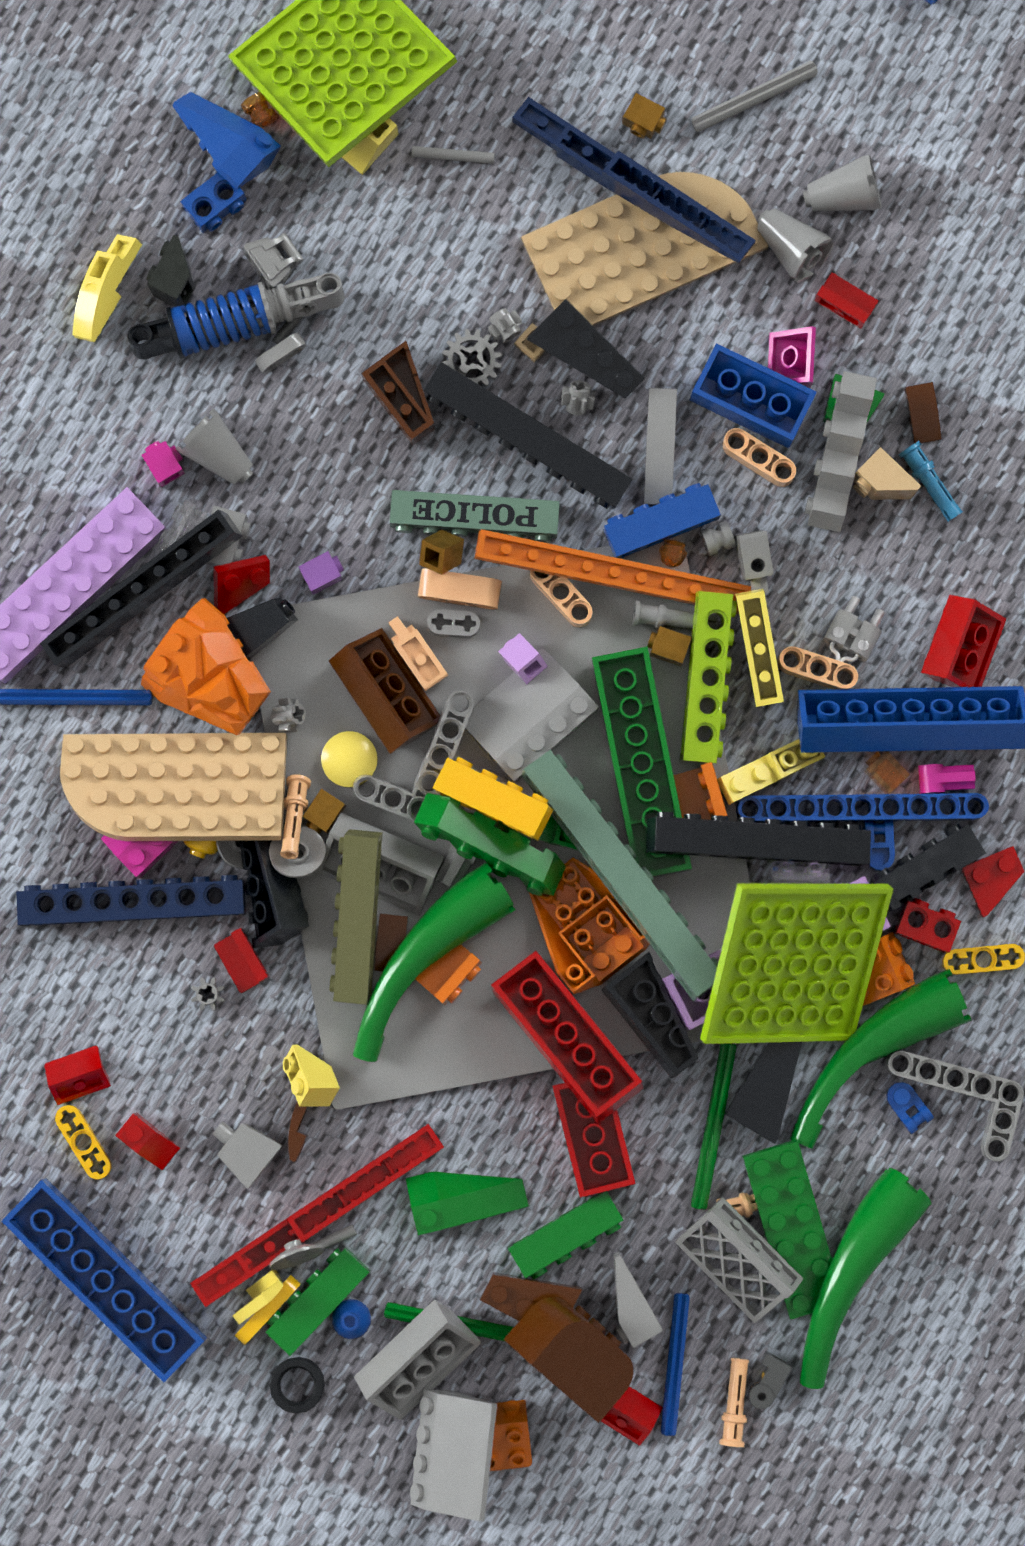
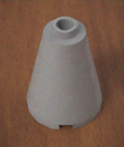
M863 155L807 184L808 190L803 191L806 207L812 206L813 212L876 210L882 208L870 155Z
M778 209L765 210L757 220L759 223L757 230L790 277L797 283L804 282L814 273L809 270L817 263L821 267L834 247V243L828 235Z
M213 408L209 412L213 417L209 419L205 416L184 438L183 442L186 446L183 447L179 444L175 449L233 485L238 481L243 484L252 475L253 472L250 468L253 464L221 416Z

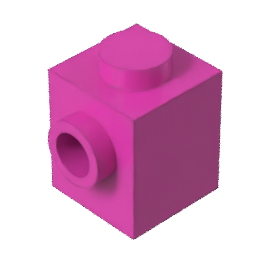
M157 441L145 448L146 452L141 455L161 488L185 474L178 463L183 460L181 455L175 449V445L169 448L166 441L162 443Z

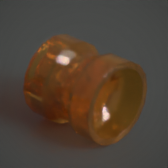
M260 92L251 95L241 104L244 113L250 115V122L262 129L274 123L278 118L274 108H270L267 105L268 101Z

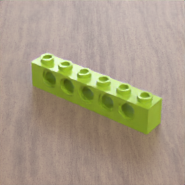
M696 592L680 760L717 763V758H722L723 741H719L720 730H724L726 724V713H722L723 702H727L729 686L724 685L725 674H730L731 657H727L728 645L732 646L734 641V629H730L731 617L735 618L737 601H733V594ZM713 613L721 618V625L716 630L708 625V618ZM710 641L715 642L719 648L718 654L713 658L709 657L705 652V646ZM708 669L712 670L716 675V680L711 686L706 685L702 680L703 673ZM706 697L713 702V709L708 714H704L700 710V702ZM701 726H707L711 733L710 738L705 742H701L697 737V731Z

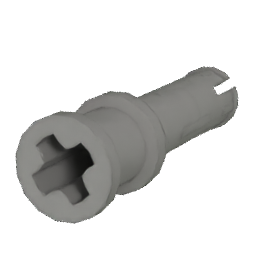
M635 601L632 625L637 626L640 623L654 625L656 629H659L660 626L692 629L694 613L670 610L664 604L651 606ZM710 615L708 618V625L714 630L718 628V624H716L719 620L718 615Z

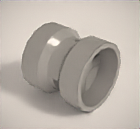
M727 521L718 523L716 530L714 528L700 530V536L709 557L717 554L722 549V546L727 550L736 547Z

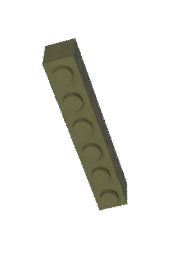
M349 829L344 837H340L338 852L343 854L342 865H338L337 882H341L340 893H336L335 909L339 910V920L334 922L333 937H337V948H333L331 964L336 965L335 975H331L329 986L330 992H334L333 1001L367 1005L372 994L383 832Z

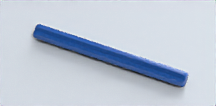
M0 689V705L150 706L153 701V695L150 690Z

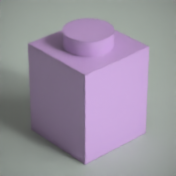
M520 633L507 641L504 647L498 651L507 665L526 685L548 667L541 655Z

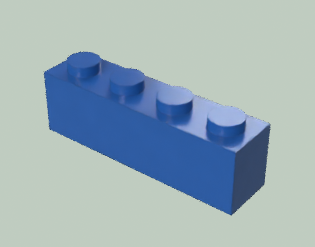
M700 483L691 485L685 489L686 493L675 497V494L672 493L660 498V503L649 507L648 504H644L633 509L634 514L623 517L620 514L608 519V524L604 525L603 531L614 557L624 558L719 520L721 514L709 485L707 484L702 487Z

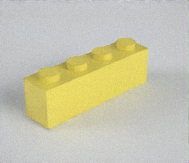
M757 589L736 593L755 705L759 707L784 702L764 590Z

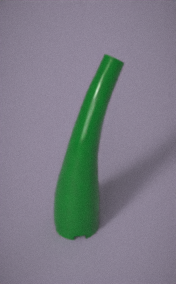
M487 863L471 871L448 889L424 913L397 947L381 973L366 1006L353 1051L354 1057L368 1062H376L385 1038L383 1033L390 1015L401 996L415 978L432 963L516 910L512 906L514 904L502 883L491 876L490 873L493 870Z
M950 969L924 979L895 997L868 1018L842 1044L829 1060L810 1090L789 1138L790 1140L797 1139L799 1144L811 1149L814 1148L823 1127L819 1121L825 1109L841 1086L861 1066H865L894 1052L972 1021L970 1015L963 1016L962 1010L967 1009V1005L957 982L949 983L948 977L953 976Z
M889 1167L888 1170L886 1169L858 1205L826 1274L814 1307L804 1345L799 1378L800 1384L810 1389H821L824 1387L837 1334L855 1297L881 1262L904 1239L932 1204L921 1188L917 1191L907 1182L909 1180L908 1177Z

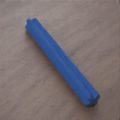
M675 1293L661 1421V1434L665 1436H675L677 1430L690 1301L689 1295L685 1293Z

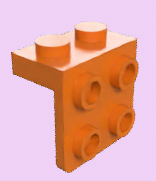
M893 932L880 938L863 1006L915 984L913 970L906 963L902 954V945Z
M460 945L428 966L415 980L444 1005L448 1001L452 1004L463 992L460 989L467 980L473 981L482 969L479 966L482 962L463 945Z
M510 1400L496 1403L497 1410L490 1471L531 1466L532 1455L526 1400Z

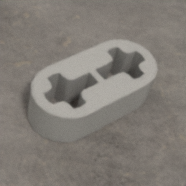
M295 333L264 352L255 360V363L261 372L266 374L302 351L306 347V343L299 333Z
M438 609L431 612L427 619L430 632L437 636L469 638L475 636L480 630V619L474 612ZM438 615H442L444 621H452V625H443L442 630H437L436 625L432 624V620H437ZM466 617H470L471 622L476 623V626L471 627L470 632H466L463 626H456L455 622H465Z

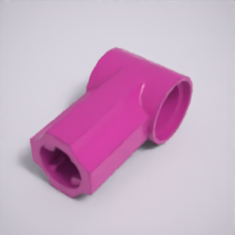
M928 764L918 766L920 794L932 792L939 794L951 790L975 789L974 765L943 766V764Z

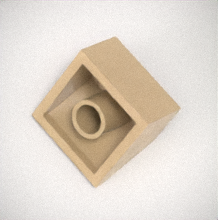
M881 447L859 468L853 481L854 490L863 498L868 496L871 500L911 499L921 487Z

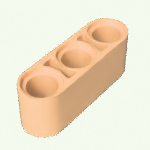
M733 428L726 433L723 440V450L728 456L778 487L788 486L793 481L796 474V466L789 458L740 428ZM732 437H738L742 440L743 446L739 449H734L729 445L728 440ZM762 452L766 456L767 461L763 464L755 463L752 459V454ZM786 467L790 472L789 478H779L776 475L775 469Z
M424 568L421 570L417 597L431 601L496 610L498 609L502 581L449 571L441 575Z
M530 571L532 582L572 626L580 628L589 624L593 613L592 607L567 578L549 575L541 579L535 575L534 571ZM558 586H563L567 588L569 595L565 599H557L553 595V590ZM576 607H583L588 615L583 620H576L572 616V610Z
M787 647L778 657V667L785 674L831 689H851L858 681V672L854 666L798 647ZM786 654H793L797 657L798 665L796 667L786 666L783 660ZM815 662L821 663L825 669L824 675H814L810 669L811 664ZM838 672H848L851 675V683L848 685L841 684L837 679Z

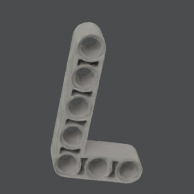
M457 690L448 696L411 791L364 774L357 777L353 783L355 795L364 802L414 821L416 816L411 812L412 804L416 801H423L427 793L439 795L433 788L430 790L424 789L421 782L423 777L429 774L434 775L437 780L446 760L440 764L433 762L432 753L438 748L445 749L447 758L453 760L473 710L474 702L471 695L465 691ZM460 695L465 696L468 702L467 707L463 711H456L453 708L454 698ZM447 722H454L457 726V733L453 737H445L443 735L442 728ZM369 780L374 785L373 792L366 796L360 794L358 791L359 784L362 781ZM389 791H397L400 794V801L393 806L386 804L385 795Z
M897 1051L887 1056L885 1060L886 1069L894 1076L990 1101L991 1106L981 1142V1152L985 1158L991 1161H1002L1008 1156L1024 1097L1023 1088L1019 1083L905 1051ZM898 1055L903 1056L906 1060V1067L900 1072L896 1071L892 1066L893 1059ZM924 1063H929L933 1067V1075L928 1079H924L920 1075V1067ZM956 1070L961 1076V1081L957 1086L953 1087L948 1083L947 1076L951 1071ZM979 1078H984L988 1082V1089L982 1094L978 1093L975 1089V1082ZM1008 1085L1013 1086L1016 1092L1014 1099L1011 1101H1006L1002 1095L1003 1089ZM1003 1112L1008 1116L1009 1121L1005 1128L1000 1129L997 1127L995 1119L999 1113ZM994 1140L999 1141L1002 1146L1001 1152L997 1156H992L988 1151L989 1144Z

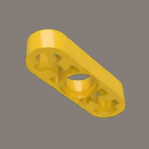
M1016 944L953 949L950 953L944 954L942 966L944 970L950 969L952 975L1011 970L1019 968L1024 963L1025 953ZM1010 948L1013 949V953H1018L1019 959L1014 960V965H1010L1009 960H1000L1001 966L996 967L997 956L994 949H999L998 955L1008 954ZM980 951H985L991 956V963L985 968L978 966L975 960L976 955ZM966 952H971L970 963L973 969L968 970L969 964L958 965V970H954L952 965H948V960L953 958V954H957V958L963 959L968 958Z
M73 1105L61 1107L55 1115L56 1124L87 1175L93 1179L105 1178L111 1172V1160L83 1114ZM66 1110L68 1113H75L76 1117L73 1118V1122L76 1127H79L81 1123L84 1126V1129L76 1131L71 1137L68 1131L73 1130L72 1126L69 1123H62V1119L65 1117L63 1112ZM80 1134H87L91 1138L92 1143L89 1149L80 1150L77 1147L76 1139ZM95 1148L99 1151V1153L94 1154L97 1161H104L106 1164L102 1167L104 1171L102 1174L99 1171H92L91 1167L94 1166V1162L91 1157L86 1161L83 1158V1155L90 1154Z
M290 1275L283 1282L280 1292L267 1305L258 1310L235 1334V1337L246 1345L301 1283Z

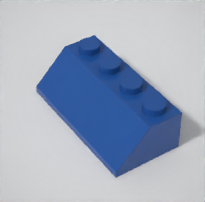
M716 343L692 391L689 401L789 449L817 392Z

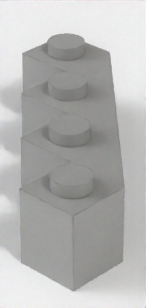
M844 371L841 382L835 381L832 398H836L832 419L831 421L826 420L823 437H827L822 459H817L814 469V475L818 476L813 498L808 497L805 513L809 514L808 526L841 532L877 378Z

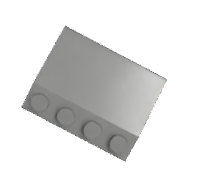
M543 647L538 653L548 667L527 685L515 672L512 673L473 707L465 728L513 783H516L522 777V771L525 767L549 750H554L599 709V706Z
M423 1389V1397L420 1401V1423L416 1433L417 1450L413 1460L414 1477L413 1485L410 1488V1505L427 1511L465 1519L485 1520L497 1410L496 1403L452 1390Z

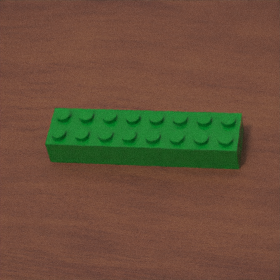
M648 646L592 657L628 845L636 854L635 861L641 868L645 866L653 878L692 870L689 855L646 853L648 818L656 817L657 812H673L674 818H682Z

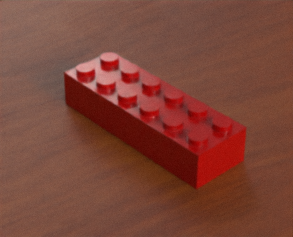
M534 951L491 984L496 998L598 1124L643 1090V1081L537 951Z

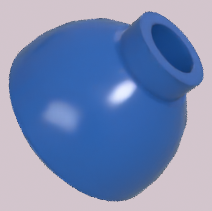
M355 1299L344 1300L333 1310L332 1326L335 1332L345 1339L360 1338L370 1327V1311L361 1301Z

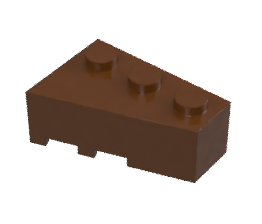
M404 341L361 374L365 384L413 446L434 431L435 426L407 341Z
M493 1272L480 1297V1301L520 1321L535 1303L547 1297L562 1298L574 1307L583 1289L579 1286L530 1278L525 1279V1277Z

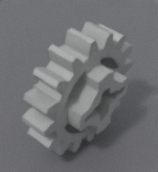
M465 329L464 337L455 333L456 342L448 340L446 343L450 350L442 351V355L448 358V360L442 363L465 377L471 372L478 371L482 374L481 376L469 379L477 384L482 382L487 387L489 385L487 378L496 379L497 377L493 370L501 369V364L495 362V359L502 357L500 352H494L498 347V343L490 344V335L487 334L482 338L478 329L475 335H471L469 329ZM466 342H477L473 347L466 348L462 345ZM486 349L490 354V365L483 361V353ZM454 354L458 358H460L461 365L458 370L455 369L453 364ZM464 354L468 356L476 354L479 365L472 363L468 366L466 364L467 358Z

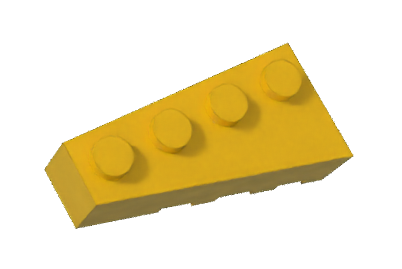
M460 757L456 761L447 758L433 786L436 792L441 796L457 800L465 808L470 810L476 809L479 813L494 821H501L505 826L535 840H539L553 812V809L547 805L548 799L536 793H533L530 797L522 793L523 788L513 782L508 781L506 785L496 781L497 775L485 769H482V772L479 773L471 769L472 763Z

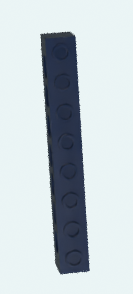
M238 875L221 876V881H210L209 876L193 877V882L182 883V878H166L165 884H154L153 879L136 880L137 885L125 886V881H109L108 887H97V882L80 883V888L69 889V884H52V890H41V885L24 886V891H16L17 924L19 926L246 915L245 881L238 880ZM215 888H220L223 892V899L218 904H213L209 900V893ZM190 889L195 893V900L190 905H184L181 902V894L185 890ZM158 891H164L167 896L166 903L161 907H157L153 903V896ZM131 892H135L139 898V902L134 908H128L125 905V897ZM102 894H107L110 897V905L108 908L101 910L97 906V898ZM78 895L82 899V906L79 910L72 911L69 908V900L71 897ZM45 897H51L54 901V907L50 912L45 913L41 909V901Z

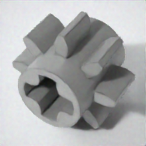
M503 308L489 318L492 325L488 327V331L495 341L501 337L503 342L506 343L521 333L518 326L522 324V319L516 310L509 313L506 308Z
M572 381L570 387H563L561 405H566L567 412L573 415H583L586 413V409L593 410L595 391L591 390V386L585 381Z
M278 699L279 705L272 707V722L274 725L279 726L278 731H299L298 725L305 722V708L298 703V699Z
M201 977L200 982L202 985L191 987L192 990L196 991V997H193L191 1001L201 1002V1011L206 1008V1005H210L211 1009L215 1011V1003L217 1001L225 1002V999L220 997V991H223L225 986H215L217 981L215 977L211 979L210 983H206V980ZM211 986V992L215 994V997L205 1002V996L201 994V991L203 989L208 990Z

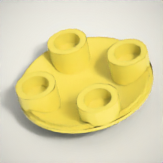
M353 731L334 735L325 744L321 755L322 768L326 776L335 784L353 788L355 779L360 775H373L378 759L373 743L366 736Z

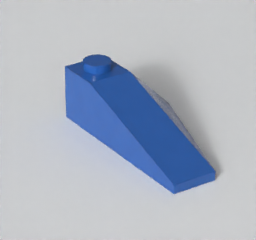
M192 92L174 101L172 105L188 130L195 132L200 139L199 146L201 149L209 152L213 158L212 165L216 171L236 189L267 170L281 147L261 127Z

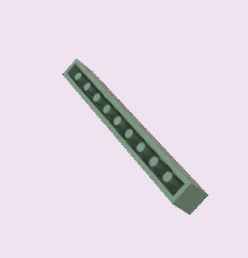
M549 750L525 767L521 776L534 793L549 800L547 805L553 809L552 817L687 994L695 1001L713 987L718 960L714 957L710 959L704 951L706 946L702 939L696 934L694 936L687 929L689 924L680 912H674L669 905L671 900L662 889L658 891L652 883L654 878L645 866L641 868L635 861L636 854L628 844H622L617 837L619 835L618 830L610 821L605 822L600 815L602 810L594 799L589 800L583 793L585 788L576 776L572 778L566 771L568 767L564 759L559 754L554 755Z

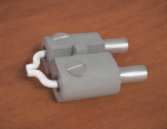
M851 596L845 610L839 609L823 638L830 645L831 652L836 655L835 660L841 662L846 660L850 662L856 660L866 662L882 633L878 626L885 612L881 609H876L871 621L867 622L864 620L863 622L857 619L858 616L854 615L860 599L856 596ZM834 648L846 651L847 655L851 657L844 656L840 659L839 652Z

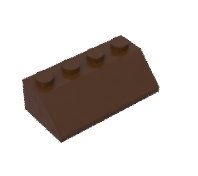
M383 628L347 644L328 660L390 754L407 746L437 726L440 714Z

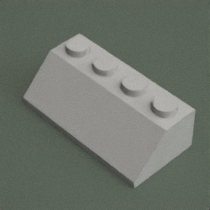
M340 812L325 844V860L316 872L337 880L338 865H342L343 854L338 852L340 837H344L349 829L383 832L378 899L420 916L444 856Z
M434 1299L366 1364L354 1378L367 1401L402 1420L421 1401L423 1389H434L481 1344V1341L451 1309Z

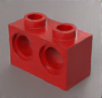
M916 898L913 899V902L907 901L903 906L894 934L943 953H950L961 924L960 920L955 919L956 914L940 908L939 912L929 909V903ZM911 912H917L922 917V923L917 928L912 927L908 922V916ZM938 922H943L948 927V934L944 938L938 937L935 933L934 928Z

